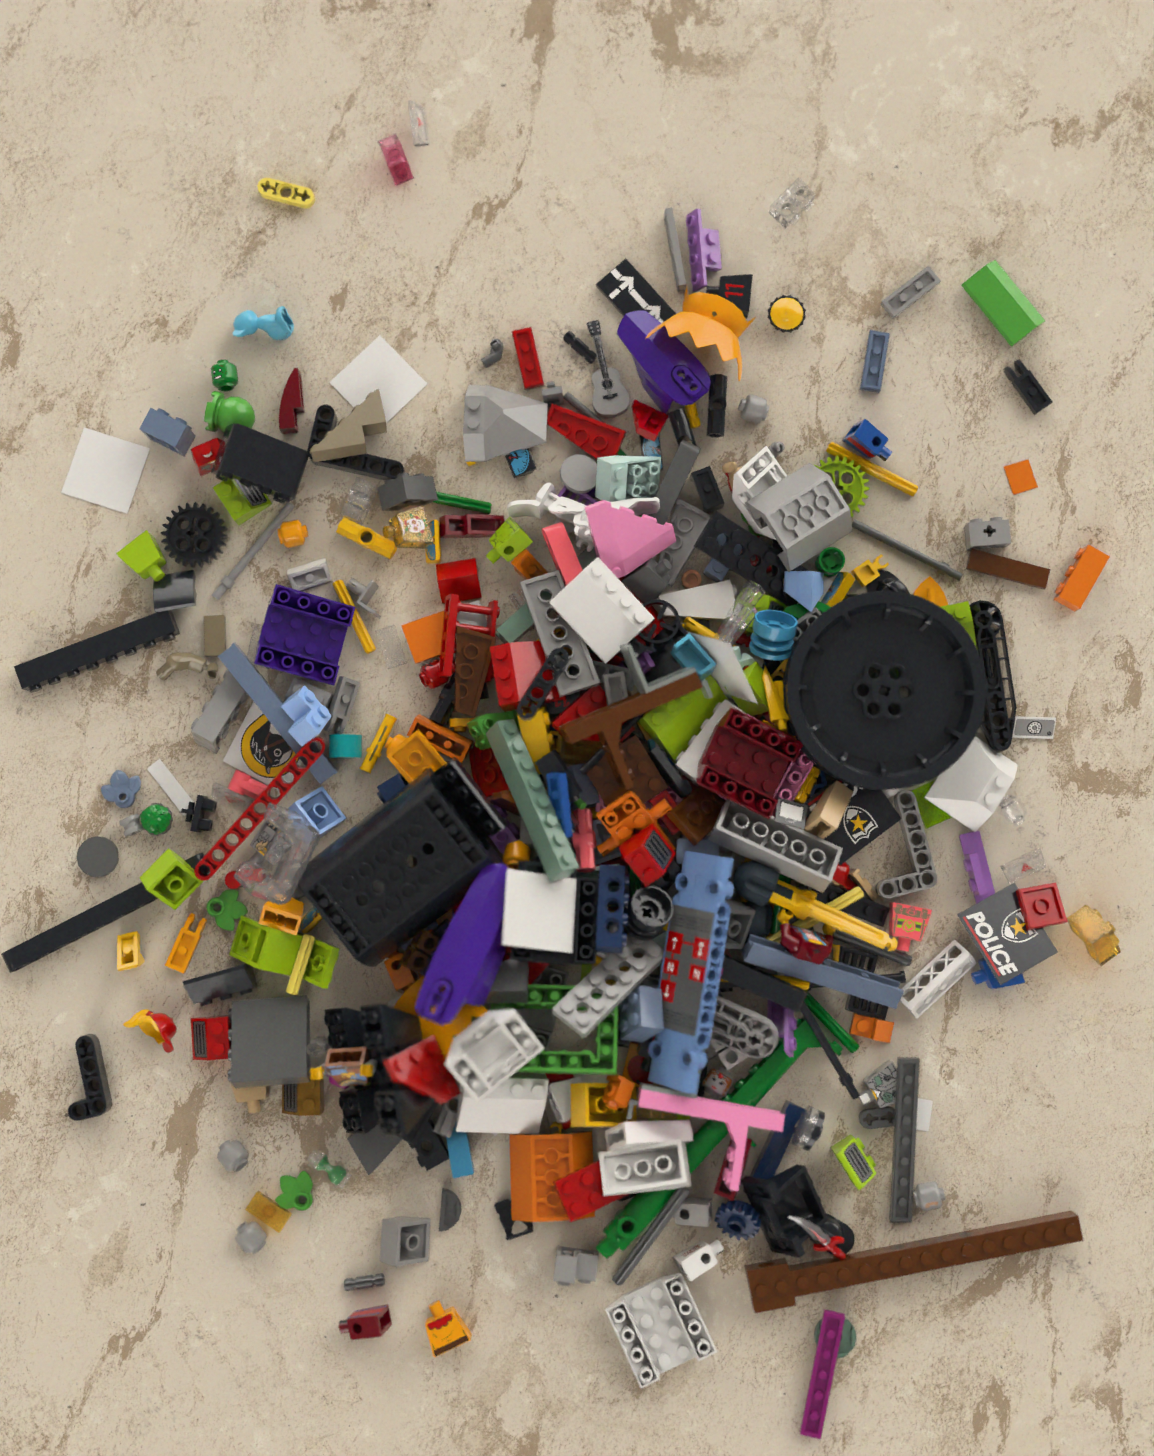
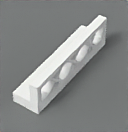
M954 939L902 988L904 993L900 1001L916 1019L919 1018L976 965V961ZM955 948L962 952L958 957L950 958V953ZM945 963L944 970L935 972V967L938 964ZM930 977V983L926 986H920V980ZM909 991H915V997L909 1002L903 998Z

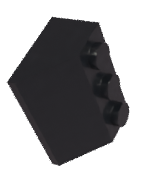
M243 964L185 980L183 985L193 1004L200 1002V1006L213 1003L212 999L220 997L221 1001L233 998L232 993L239 991L240 995L253 992L252 988L257 987L253 966Z

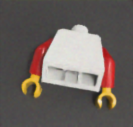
M545 1073L548 1078L547 1098L556 1118V1121L551 1124L550 1129L557 1126L559 1131H556L554 1134H561L562 1129L566 1130L571 1127V1084L583 1082L580 1077H574L573 1074ZM589 1080L584 1083H593V1081Z

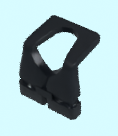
M506 1199L495 1203L496 1212L499 1213V1219L506 1233V1240L533 1232L534 1226L532 1222L521 1221L527 1226V1229L513 1234L512 1227L515 1221L512 1220L511 1201Z

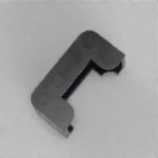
M233 423L225 428L211 473L216 475L215 478L225 482L237 479L240 480V484L250 488L252 485L256 486L260 492L272 495L273 500L279 503L295 500L310 453L246 426Z

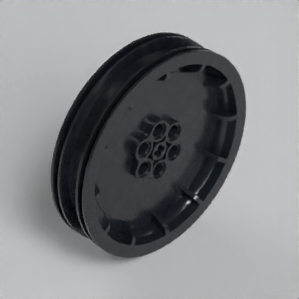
M898 591L868 592L850 597L832 606L816 618L801 634L791 651L784 671V709L789 717L787 724L792 736L802 743V752L823 772L843 783L859 788L874 790L902 789L919 785L935 778L950 768L965 753L976 736L983 718L986 703V679L983 664L974 642L963 626L946 610L927 599ZM870 667L877 670L878 675L876 678L869 676L868 670ZM891 668H895L898 671L897 679L890 677L889 671ZM859 685L866 687L867 693L865 696L858 694L857 688ZM880 686L887 689L886 696L879 694ZM902 686L908 689L909 693L906 698L899 694V689ZM870 703L874 704L877 708L874 715L867 711V706ZM890 704L896 705L898 709L896 715L889 713L888 707Z

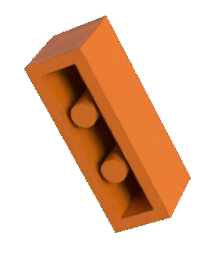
M1089 544L1083 549L1079 548L1074 556L1076 559L1073 566L1070 565L1064 574L1066 579L1063 583L1060 582L1054 591L1056 593L1054 600L1074 612L1081 609L1110 556Z
M421 714L415 717L407 733V736H410L419 729L437 751L451 758L456 757L461 763L466 759L474 742Z

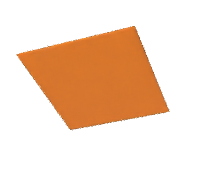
M1028 459L1004 466L1013 495L1038 487Z

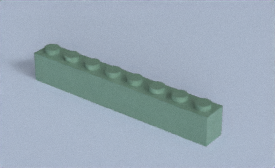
M514 719L497 721L486 732L487 739L549 881L565 879L579 868L577 860Z

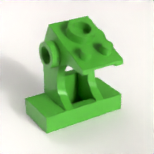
M517 710L488 713L477 716L468 722L470 735L476 741L475 746L479 747L480 750L491 748L486 732L497 721L514 719L520 731Z

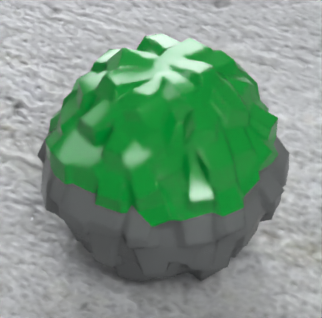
M152 803L142 811L140 821L143 826L142 828L149 834L159 836L171 829L173 817L168 807L163 806L161 803Z

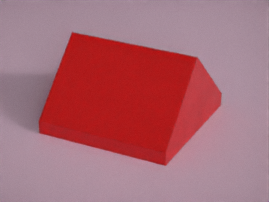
M476 558L436 564L437 582L442 604H445V598L450 594L459 595L458 601L482 598Z

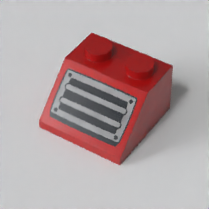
M653 823L618 846L624 860L646 887L664 875L676 854Z
M229 1015L191 1018L193 1060L228 1059V1049H231L228 1030L232 1028V1021L229 1020Z

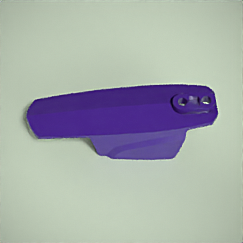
M501 863L490 864L482 869L454 915L432 959L415 1007L421 1017L440 1025L452 1022L464 1003L478 1006L485 1003L506 952L505 945H502L507 869H509L506 865ZM446 987L445 992L440 994V990ZM436 1007V1011L431 1013V1009Z

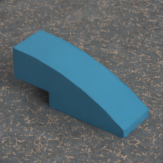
M455 1124L451 1137H446L452 1175L453 1178L473 1175L475 1170L468 1132H456Z

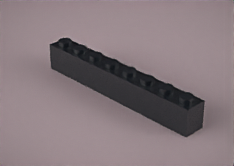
M171 610L156 612L14 666L21 688L26 691L36 692L41 690L43 685L60 683L62 678L67 676L68 678L80 675V671L86 669L87 671L99 668V664L116 662L118 657L134 655L141 648H153L157 642L162 640L164 642L174 640L175 636L180 634Z

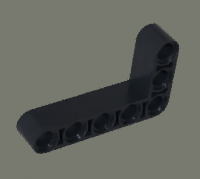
M328 404L321 405L317 409L307 449L308 452H310L313 445L323 440L318 438L320 432H329L336 427L337 415ZM324 413H332L329 419H322ZM310 454L309 458L313 462L312 455ZM369 454L343 457L337 463L332 462V459L313 462L318 466L385 481L397 478V475H391V471L394 468H400V474L406 473L401 462ZM354 460H362L361 465L358 467L352 466ZM374 464H381L380 470H371Z

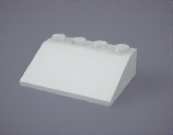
M598 557L549 602L605 664L621 650L620 645L628 644L654 619L648 610Z
M515 1072L478 1103L460 1083L461 1094H459L456 1132L538 1134L547 1100L548 1078L545 1073Z

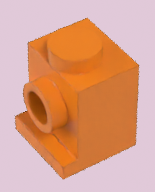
M621 1075L607 1076L606 1080L609 1082L605 1087L602 1099L606 1103L605 1106L612 1110L627 1108L635 1084Z

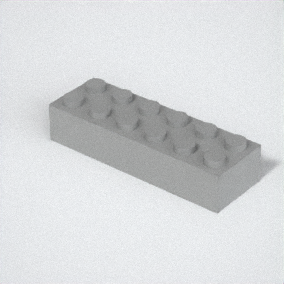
M726 799L721 807L708 839L822 893L832 881L843 848L798 827L776 822L775 817L772 815L770 819H767Z

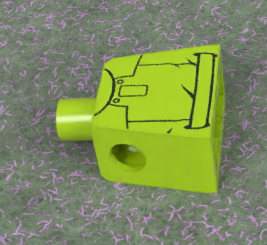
M509 517L489 539L494 548L485 556L493 564L501 557L510 562L532 544L533 541Z

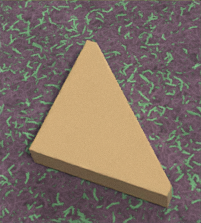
M851 869L849 877L874 901L878 894L872 889L868 880L858 874L861 870Z

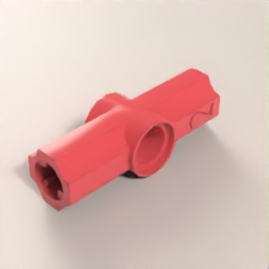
M578 808L573 811V814L579 824L575 827L576 831L572 833L573 847L576 851V860L579 865L577 871L591 873L596 870L594 849H596V835L593 830L592 810L586 808L580 810Z

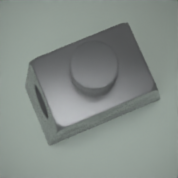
M651 558L624 576L621 582L645 603L657 599L667 587L671 579L667 572L672 569V565L666 559L658 564Z

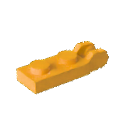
M193 913L189 914L184 927L181 928L165 963V966L183 974L186 973L202 937L201 933L207 923V919L202 918L195 932L189 930L195 920V914Z

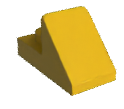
M138 931L117 935V970L123 971L141 966L145 960L140 953V935Z

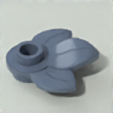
M116 770L111 776L110 784L101 787V793L107 801L115 802L120 808H128L133 805L135 794L141 788L140 777L137 775L129 779L123 771Z

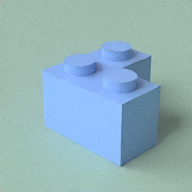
M305 685L288 697L281 706L294 721L288 732L301 747L317 736L332 716L328 709L316 699L314 693L308 690Z

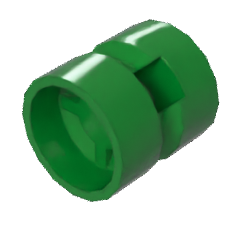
M828 547L824 549L815 561L816 571L824 573L826 578L836 576L844 567L845 556L838 548Z

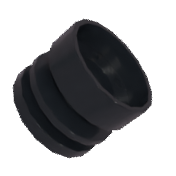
M643 886L638 889L628 901V906L624 907V913H628V924L623 926L626 932L640 940H649L657 936L673 916L674 907L671 898L665 891L655 886Z

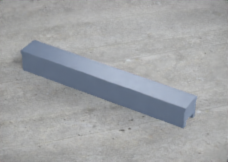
M234 642L218 658L292 750L297 753L302 747L288 732L294 721L281 708L284 702L236 642ZM315 741L311 742L310 748L313 751L321 750ZM324 752L308 769L320 785L338 772ZM303 756L299 757L306 766L308 760Z
M752 934L749 935L744 948L741 950L745 962L897 1009V1005L904 993L903 989L898 988L900 982L828 958L824 959L820 965L795 958L782 944Z

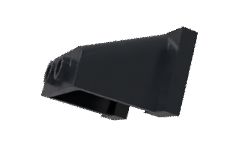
M794 1165L769 1179L751 1176L742 1178L740 1181L750 1204L759 1213L761 1229L771 1252L801 1258L805 1254L802 1243L810 1237V1234L796 1222L789 1219L788 1216L802 1218L819 1228L828 1220L821 1204V1199L815 1190L813 1180L810 1178L804 1165Z

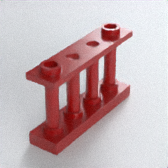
M456 594L446 596L438 677L448 678L455 672L453 653H456V626L495 637L496 619L500 615L498 600L489 602L488 607L461 603V601H458L459 595ZM462 611L487 615L486 627L461 624L457 621V613ZM492 658L485 679L486 683L490 682L494 676Z

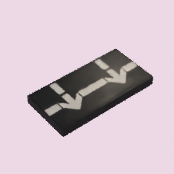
M626 258L596 283V287L623 317L629 312L646 310L662 323L676 314Z

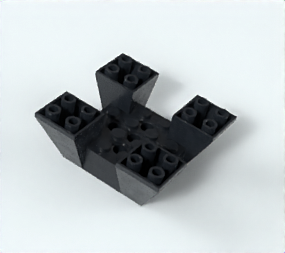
M384 1004L360 1006L361 1011L346 1007L325 1009L324 1022L328 1027V1044L331 1049L367 1047L369 1059L376 1060L378 1064L373 1077H369L368 1082L370 1085L363 1086L361 1089L354 1088L339 1092V1106L343 1111L344 1117L342 1124L346 1133L367 1134L379 1124L383 1135H407L434 1103V1098L428 1095L423 1096L410 1090V1087L404 1084L393 1082L383 1061L423 1040L419 1017Z

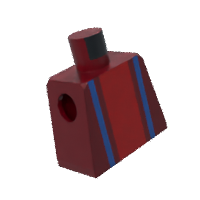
M389 1304L356 1310L347 1320L339 1321L340 1333H349L351 1340L381 1337L392 1326Z

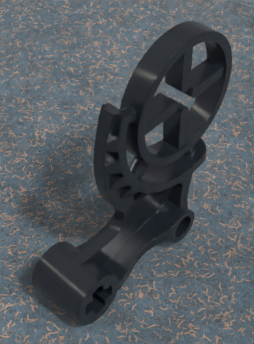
M654 599L642 604L645 608L654 604L663 605L657 616L659 621L666 609L669 608L676 618V628L660 622L659 626L672 633L669 637L662 640L651 639L657 628L656 624H653L647 637L640 632L638 636L648 643L649 647L641 644L635 637L628 643L631 644L637 659L645 652L656 654L657 650L654 649V645L668 643L676 636L680 624L679 614L669 602ZM586 644L589 653H595V652ZM620 650L616 654V656H619L624 659L623 654ZM624 659V666L628 668Z

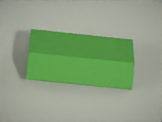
M996 260L986 264L961 285L1011 347L1045 322L1044 318Z

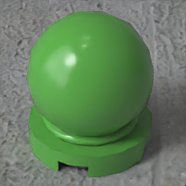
M217 391L211 393V396L214 398L212 403L207 402L204 422H207L208 426L205 427V430L216 432L220 429L224 433L225 428L233 423L252 429L255 422V413L248 401L233 396L225 399L224 394Z

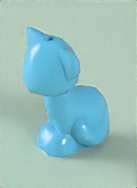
M284 306L278 307L276 314L257 317L253 311L246 310L237 315L233 322V335L236 337L252 335L259 328L264 330L273 340H285L294 330V323Z

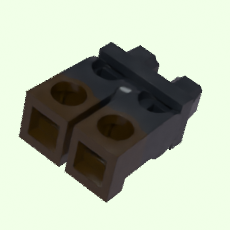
M419 927L410 944L428 953L429 956L408 946L399 963L426 976L442 940Z

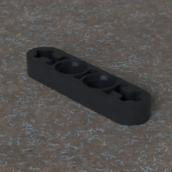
M556 648L548 656L518 704L517 714L520 719L530 721L536 716L569 662V656L565 649ZM560 654H563L564 661L560 660L557 663L556 667L559 669L557 671L556 668L553 667V665L556 662L555 655L559 656ZM547 670L552 671L555 675L550 681H546L542 677L543 673ZM541 688L544 692L541 698H534L531 694L533 689ZM527 698H529L532 702H534L530 707V711L532 713H527L526 715H523L522 708L528 707L530 702L527 700Z

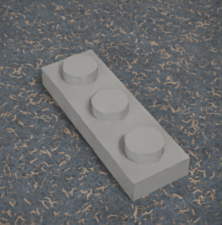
M927 266L885 298L880 304L890 317L894 319L937 286L941 280Z

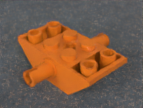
M631 790L596 814L597 818L611 834L610 838L596 846L598 851L605 857L651 823L657 827L673 850H675L674 845L657 821L661 816L672 810L666 799H663V801L649 809Z

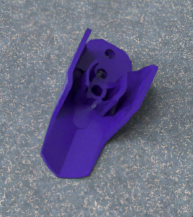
M646 310L626 313L619 324L617 335L633 357L642 387L661 412L667 413L673 401L680 405L693 404L709 391L711 385L709 372L676 336L669 337L666 327L663 326L645 339L661 323ZM683 373L685 378L683 379V377H680L678 375Z

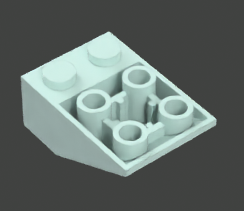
M614 455L597 458L595 497L608 502L655 497L659 490L661 457Z

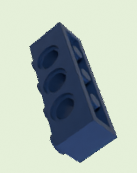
M600 865L596 951L599 953H622V947H627V934H623V926L628 924V913H624V906H628L629 893H625V885L629 886V873H626L625 866ZM613 885L620 888L617 892L609 891V887ZM612 905L619 908L614 913L609 912L607 909ZM609 926H616L618 930L615 933H609L607 928Z

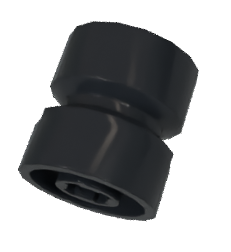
M673 859L665 871L667 875L653 882L656 887L661 888L663 891L671 886V882H675L677 875L681 873L680 867Z

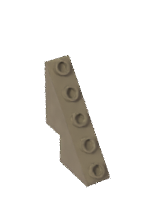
M379 389L370 392L365 401L360 405H356L351 414L346 418H342L338 426L332 431L327 432L320 443L312 446L309 453L312 455L313 462L367 454L364 436L387 432Z

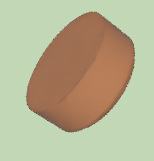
M687 570L681 579L685 589L698 587L702 582V577L696 570Z

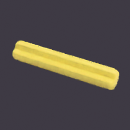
M303 935L286 992L291 995H297L315 942L313 935Z

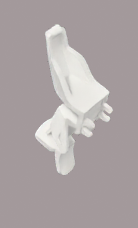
M544 484L537 493L536 500L512 501L507 505L510 517L531 516L541 519L548 511L555 514L557 519L554 524L562 522L567 533L574 531L577 549L580 550L581 546L585 544L588 545L587 551H592L594 544L584 508L586 505L569 498L557 496L553 484ZM657 497L632 498L610 502L611 507L619 509L622 506L631 509L636 516L657 513L660 509V501Z

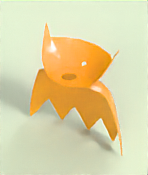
M686 285L682 312L659 324L645 339L663 326L666 327L669 337L689 332L697 348L716 345L722 361L725 362L736 358L738 363V381H740L742 375V356L738 337L756 317L747 322L742 311L732 302L721 296L702 292L688 295Z
M422 976L404 992L393 1008L418 1016L423 1040L434 1035L447 1060L453 1036L459 1035L472 1024L471 1016L481 1017L488 1010L482 1005L464 1003L452 1022L442 1025L421 1017L417 1009H415V1005L425 976ZM446 987L440 990V994L445 992ZM436 1007L431 1009V1013L436 1011Z

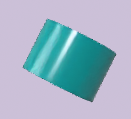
M329 735V758H362V735Z

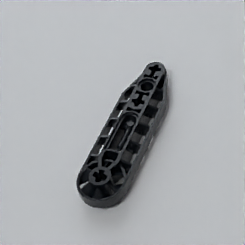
M979 600L971 603L969 606L973 619L977 650L983 668L985 661L987 671L985 674V721H981L980 727L989 746L993 750L1001 752L1007 750L1011 745L1017 709L1002 614L995 604ZM978 619L985 620V623L978 622ZM991 624L997 625V629L990 627ZM982 631L985 633L986 638H982ZM1000 631L1001 637L996 638V635ZM988 640V645H981V642ZM1000 640L1002 641L1004 657L1001 658L998 655L996 642ZM987 649H990L991 660H992V667H993V673H992V670H991V663H990L991 660H990V656H988V651H987ZM982 650L985 651L984 661H983ZM1005 660L1007 673L1005 678H1002L999 661ZM1008 680L1009 698H1005L1003 681ZM990 699H997V703H991ZM1011 700L1012 705L1011 718H1008L1006 701ZM997 709H999V711H997V712H994V713L991 712V710H997ZM994 716H997V717L1000 718V720H1001L1000 726L994 725V723H993V717H994ZM1002 729V732H1000V733H999V732H998V733H995V732H994V731H997V730ZM996 739H1003V743H997Z

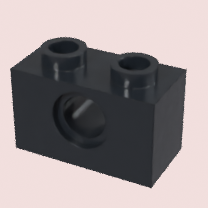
M429 1119L416 1144L413 1146L408 1143L411 1149H416L418 1156H416L417 1161L422 1168L425 1166L427 1171L449 1159L448 1149L441 1136L433 1132L435 1125L432 1119ZM430 1141L433 1149L429 1151L424 1150L422 1142Z

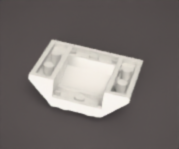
M765 446L734 474L732 500L756 533L776 540L764 519L760 517L755 520L745 504L748 500L787 477L768 447Z
M975 736L965 753L950 768L937 776L924 798L973 832H976L994 813L1014 781L1018 765L1000 752L993 750L988 744Z
M515 1009L487 1011L453 1039L445 1065L478 1103L545 1048Z

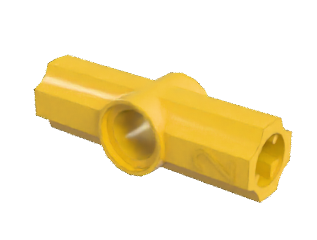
M345 517L340 521L336 531L337 534L360 544L363 548L370 549L390 560L395 555L399 545L374 532L372 529ZM371 534L372 540L365 543L362 541L364 535Z

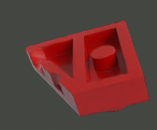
M634 400L631 408L636 433L645 439L655 442L669 417L661 411Z

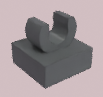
M554 381L546 382L547 389H542L543 402L547 403L548 407H551V404L563 405L562 386L555 387Z

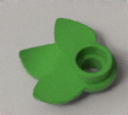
M225 890L219 897H214L207 903L208 914L215 917L216 924L224 930L233 931L235 928L234 919H238L241 915L245 916L248 913L246 906L237 901L239 895L237 890ZM216 903L220 904L221 909L219 911H216L214 909V905Z
M302 1171L297 1178L290 1175L280 1177V1186L283 1193L275 1199L278 1205L284 1209L296 1208L300 1211L307 1210L313 1202V1197L310 1193L313 1182L310 1175ZM300 1196H304L306 1198L305 1203H301L299 1201Z

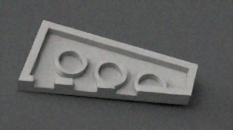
M679 498L671 518L676 542L661 551L658 564L666 559L672 565V569L667 572L671 577L668 583L671 587L695 550L694 544L711 515Z

